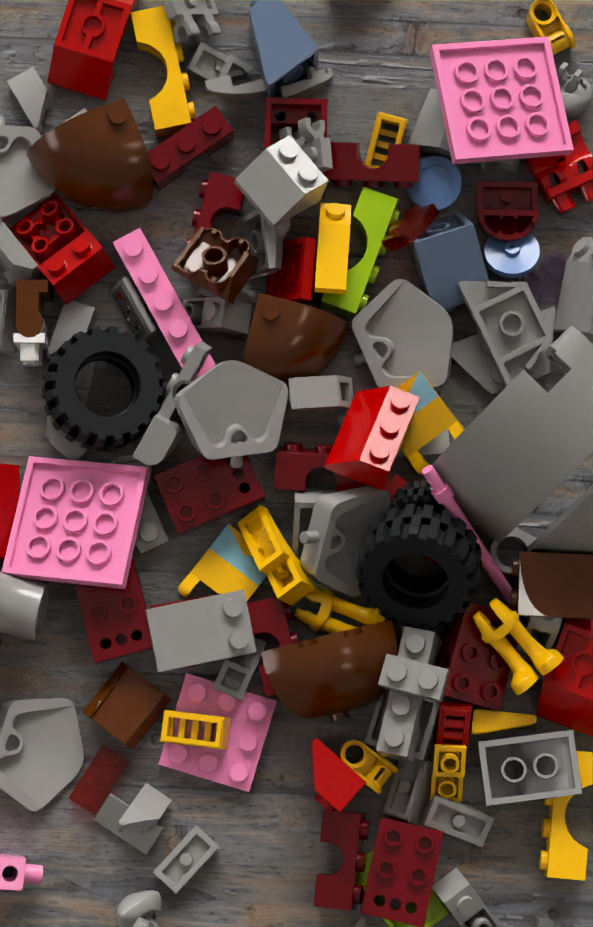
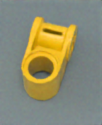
M535 0L526 15L527 26L534 38L549 37L553 55L566 48H575V38L553 1ZM534 11H545L549 19L546 21L538 20L534 15Z
M347 740L339 748V758L366 781L365 784L379 795L382 793V786L392 773L396 774L399 771L379 753H375L358 740ZM351 745L359 746L362 751L360 760L355 763L348 762L345 757V751Z

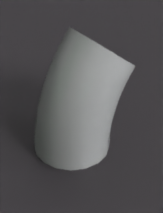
M0 571L1 634L32 641L38 640L48 608L49 582L21 578Z

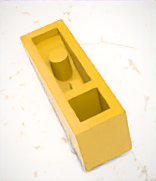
M320 203L314 292L346 295L351 205Z

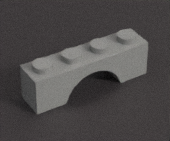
M404 626L398 656L435 666L441 639L435 632ZM390 689L376 751L382 757L413 763L420 735L422 697Z

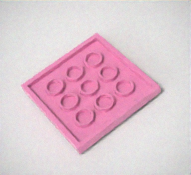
M549 37L435 44L430 47L429 54L452 165L561 156L572 153L574 148Z
M29 456L2 573L31 580L125 589L151 473L149 468Z

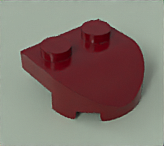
M476 181L475 215L477 224L482 232L499 241H517L526 237L533 230L539 218L538 182Z

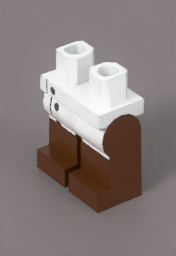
M16 280V329L19 333H13V343L20 350V361L23 362L24 366H43V350H48L49 348L48 327L44 322V301L53 302V288L48 280Z

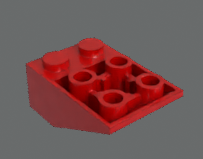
M56 193L9 228L37 263L45 280L49 281L53 290L66 305L116 268L104 248Z

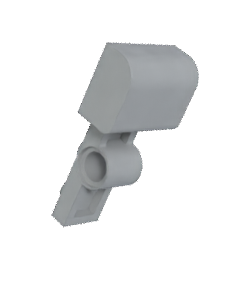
M201 341L194 347L189 346L181 359V362L184 364L179 374L174 373L168 382L166 389L170 392L160 411L150 422L132 457L144 464L155 465L178 449L187 432L175 406V397L182 390L183 384H190L199 378L198 374L213 347Z

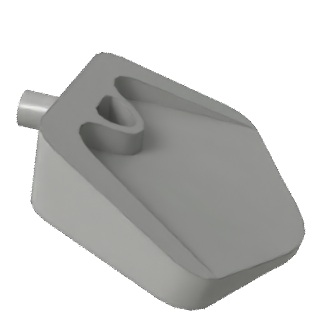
M1 115L0 218H6L49 199L54 194L55 187H50L39 176L27 157L31 146L41 138L39 131L29 126L5 125V117Z
M397 279L392 281L352 321V330L362 352L354 355V361L358 366L365 363L368 364L379 388L386 386L398 388L419 371L422 372L432 387L444 385L449 380L454 335L451 317L440 304L408 280Z
M228 360L215 365L180 390L175 397V406L190 442L198 452L211 460L230 458V467L241 468L243 456L271 452L277 447L289 390L283 381L243 362Z
M368 485L320 496L314 504L308 531H302L299 536L300 542L304 544L300 559L301 567L321 583L351 597L360 596L359 581L356 579L357 560L368 527L374 524L375 519L383 513L388 514L391 506L388 492Z
M63 697L12 699L6 701L0 710V789L27 809L38 811L76 777L83 765L84 748L75 706L71 700Z

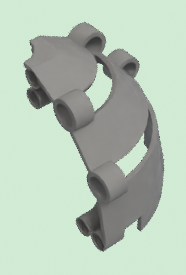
M572 326L556 339L545 352L552 364L566 374L548 393L523 369L432 464L442 481L447 482L453 490V498L473 529L491 541L488 552L503 575L512 576V568L503 565L497 557V547L505 539H513L519 542L524 548V552L593 555V485L538 538L517 527L593 452V344Z

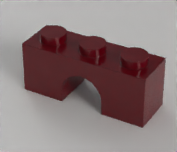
M216 106L148 152L153 184L158 191L182 176L185 168L194 160L205 154L209 157L234 140L233 129Z
M330 142L333 168L326 171V178L333 180V186H351L352 180L364 181V187H382V181L395 182L394 188H413V182H420L422 145L388 144L387 160L382 166L372 168L367 166L361 159L360 143Z
M210 172L209 180L203 179L199 197L204 198L201 210L195 209L191 227L196 228L195 234L201 226L206 229L212 228L214 220L220 215L231 214L240 216L245 195L235 185V177ZM190 238L187 239L186 246L190 242Z
M285 442L284 446H279L275 455L274 489L305 491L309 482V472L315 468L325 466L333 445L317 444L315 449L303 448L302 443ZM333 472L337 480L336 492L368 486Z
M277 596L247 603L253 636L269 634L277 640L279 647L298 642L296 632L290 633L287 621L293 619L289 604L277 599ZM259 665L258 668L265 697L276 695L269 682L264 665Z
M323 810L320 842L337 845L343 853L344 860L341 869L335 874H317L313 906L352 911L357 909V904L362 903L364 887L359 885L360 872H365L367 854L363 853L362 850L363 841L368 840L370 833V821L366 820L365 813L339 812L338 810L329 812L328 810Z

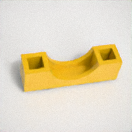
M164 6L131 12V18L138 50L148 52L159 58L168 72L163 89L149 100L156 138L173 135L191 123V121L197 119L194 103H187L185 92L191 90L187 72L181 73L179 62L184 61L181 44H175L173 28L176 21L168 20Z
M576 751L581 787L593 785V752ZM573 795L544 799V805L549 806L548 819L543 818L542 837L546 838V850L540 851L539 869L544 870L543 876L585 881L588 848L580 845L572 838L565 822L566 807Z

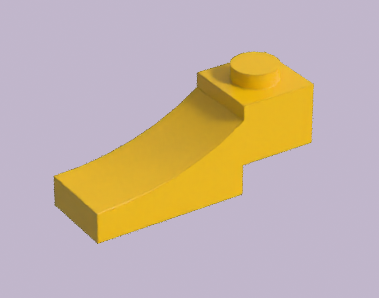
M259 505L237 523L259 571L267 575L277 599L292 606L315 588L309 573L301 567L300 560L282 536L268 508Z

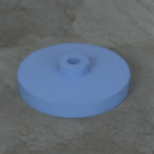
M429 156L421 159L420 182H413V188H407L412 201L421 209L430 212L443 211L451 207L458 200L463 186L462 176L455 164L452 165V161L441 156Z
M530 233L517 241H499L489 237L485 243V262L489 269L499 276L506 278L525 276L532 272L539 262L540 247L536 238Z

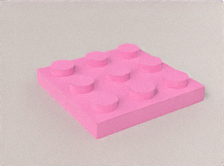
M186 673L175 711L230 717L231 725L228 748L220 750L165 742L158 764L249 792L277 701L250 692H246L243 700L213 689L214 681ZM175 718L173 736L178 737L180 718ZM189 719L186 738L191 737L192 720ZM201 721L200 740H204L206 723L204 721ZM214 723L212 741L216 740L218 723Z

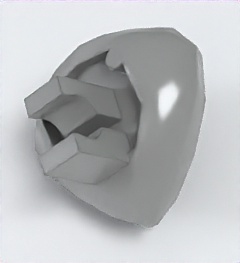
M564 62L559 67L557 76L566 117L573 118L580 115L589 105L593 94L592 86L586 79L581 78L583 71L580 69L574 75H569L567 73L569 64Z
M143 890L123 898L116 910V926L159 927L154 921L162 911V898L159 892Z

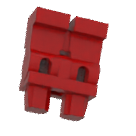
M577 120L568 123L574 148L570 155L523 159L535 182H538V188L546 204L552 203L560 216L576 208L570 195L576 191H580L586 204L593 202V157L581 136V129Z

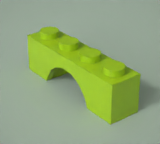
M363 186L352 216V222L360 229L365 238L366 252L357 265L347 270L346 295L324 293L320 307L354 319L357 312H360L367 305L370 295L364 294L368 282L375 283L380 269L379 266L375 265L379 254L385 256L391 239L386 237L389 225L392 227L396 226L401 212L400 209L396 208L397 198Z

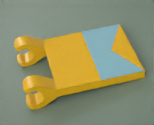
M419 371L400 385L398 389L420 397L401 450L416 472L422 475L423 468L430 464L418 450L446 429L456 439L465 428L456 419L422 372Z
M227 524L192 571L179 585L178 592L182 596L188 597L199 581H201L216 594L244 589L246 601H248L267 575L259 571L243 535L230 524Z

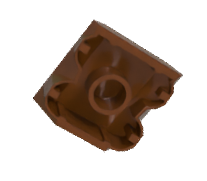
M201 226L173 263L171 270L221 299L234 304L235 298L252 274H256L259 259L251 254L250 245L247 240L237 237L227 241L223 238L220 230L214 228L206 229Z
M121 662L84 709L83 713L134 750L172 699L125 663Z

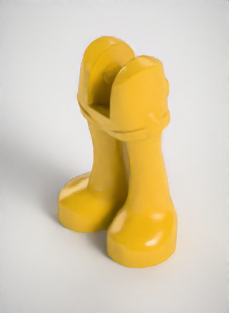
M313 589L304 596L314 603H321L317 615L311 611L296 608L294 611V616L309 625L311 630L316 632L322 630L328 633H336L358 628L330 617L332 612L349 617L365 625L384 622L386 619L379 614L380 610L378 608L373 609L372 607H364L334 596L333 592L328 589L323 591Z
M495 598L489 604L496 616L503 622L500 627L496 629L481 611L475 613L473 619L481 632V639L485 643H489L510 667L513 673L510 685L516 695H520L538 680L539 674L505 637L507 634L510 633L525 650L541 675H546L556 668L564 657L556 649H547L538 643L520 622L519 614L516 611L510 610L503 602Z

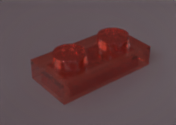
M434 203L423 207L417 204L404 212L405 217L389 228L390 233L381 241L387 252L410 245L439 215Z
M103 744L69 796V799L96 815L130 761Z

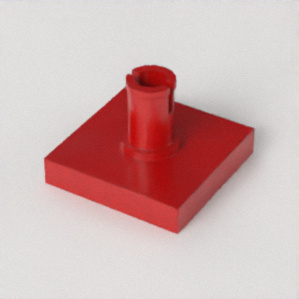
M302 237L283 242L282 267L280 271L268 275L266 295L298 303L312 300V287H315L316 268H314L315 238Z

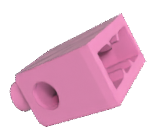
M0 854L1 890L22 891L23 883L41 885L43 865L26 864L24 856ZM5 867H14L12 877L2 876Z

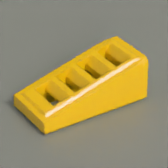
M383 112L377 113L365 160L367 166L372 168L380 167L371 164L373 158L381 161L387 160L388 155L375 152L376 146L388 149V144H391L379 141V134L396 138L395 144H402L409 119ZM382 123L399 126V130L394 132L381 128Z
M473 709L469 734L478 735L529 726L536 723L537 717L531 714Z
M164 710L160 742L220 750L227 749L231 718ZM175 718H180L178 737L173 736ZM188 719L192 720L190 738H186ZM201 721L206 722L204 740L199 739ZM214 723H218L216 740L212 741Z

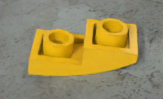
M434 744L430 801L434 793L441 797L462 803L466 746Z

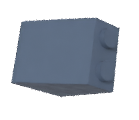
M254 0L250 4L251 8L249 9V29L261 79H263L265 84L266 97H277L280 95L281 86L299 81L306 75L308 67L316 68L318 66L319 48L281 0Z
M461 212L403 230L422 291L440 304L447 313L456 309L455 306L466 303L456 283L460 281H489L474 224Z

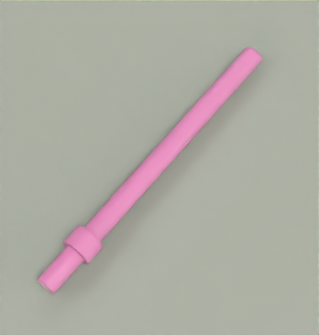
M432 465L423 468L422 474L432 488L431 494L438 504H442L447 511L452 513L451 517L455 519L459 517L467 524L466 530L471 529L477 537L476 543L481 547L482 566L510 607L511 591L514 590L453 498L454 492L449 484L442 481Z

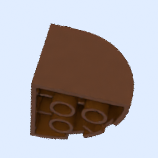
M124 98L87 111L60 124L38 139L27 153L28 159L39 176L50 187L54 186L58 191L66 195V199L89 209L91 207L109 210V212H129L148 207L152 200L153 177L148 153L141 133Z
M259 293L242 362L283 381L289 389L288 378L319 376L334 361L346 339L349 325L343 319L326 311Z
M392 620L270 649L261 652V656L273 690L290 711L306 719L330 716L332 722L348 718L349 710L367 706L383 694L386 688L378 685L386 654L397 656V643Z

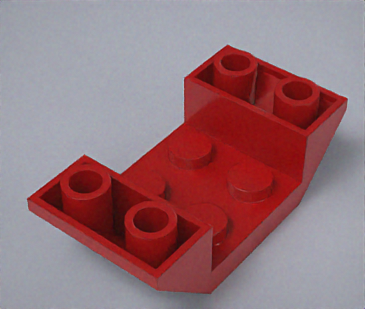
M68 0L54 43L47 83L106 101L114 79V64L131 12L136 10L139 0Z
M567 618L555 648L564 659L556 668L545 675L536 716L593 737V620Z

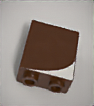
M519 552L518 559H512V578H517V591H511L510 608L511 610H516L519 617L593 620V555Z

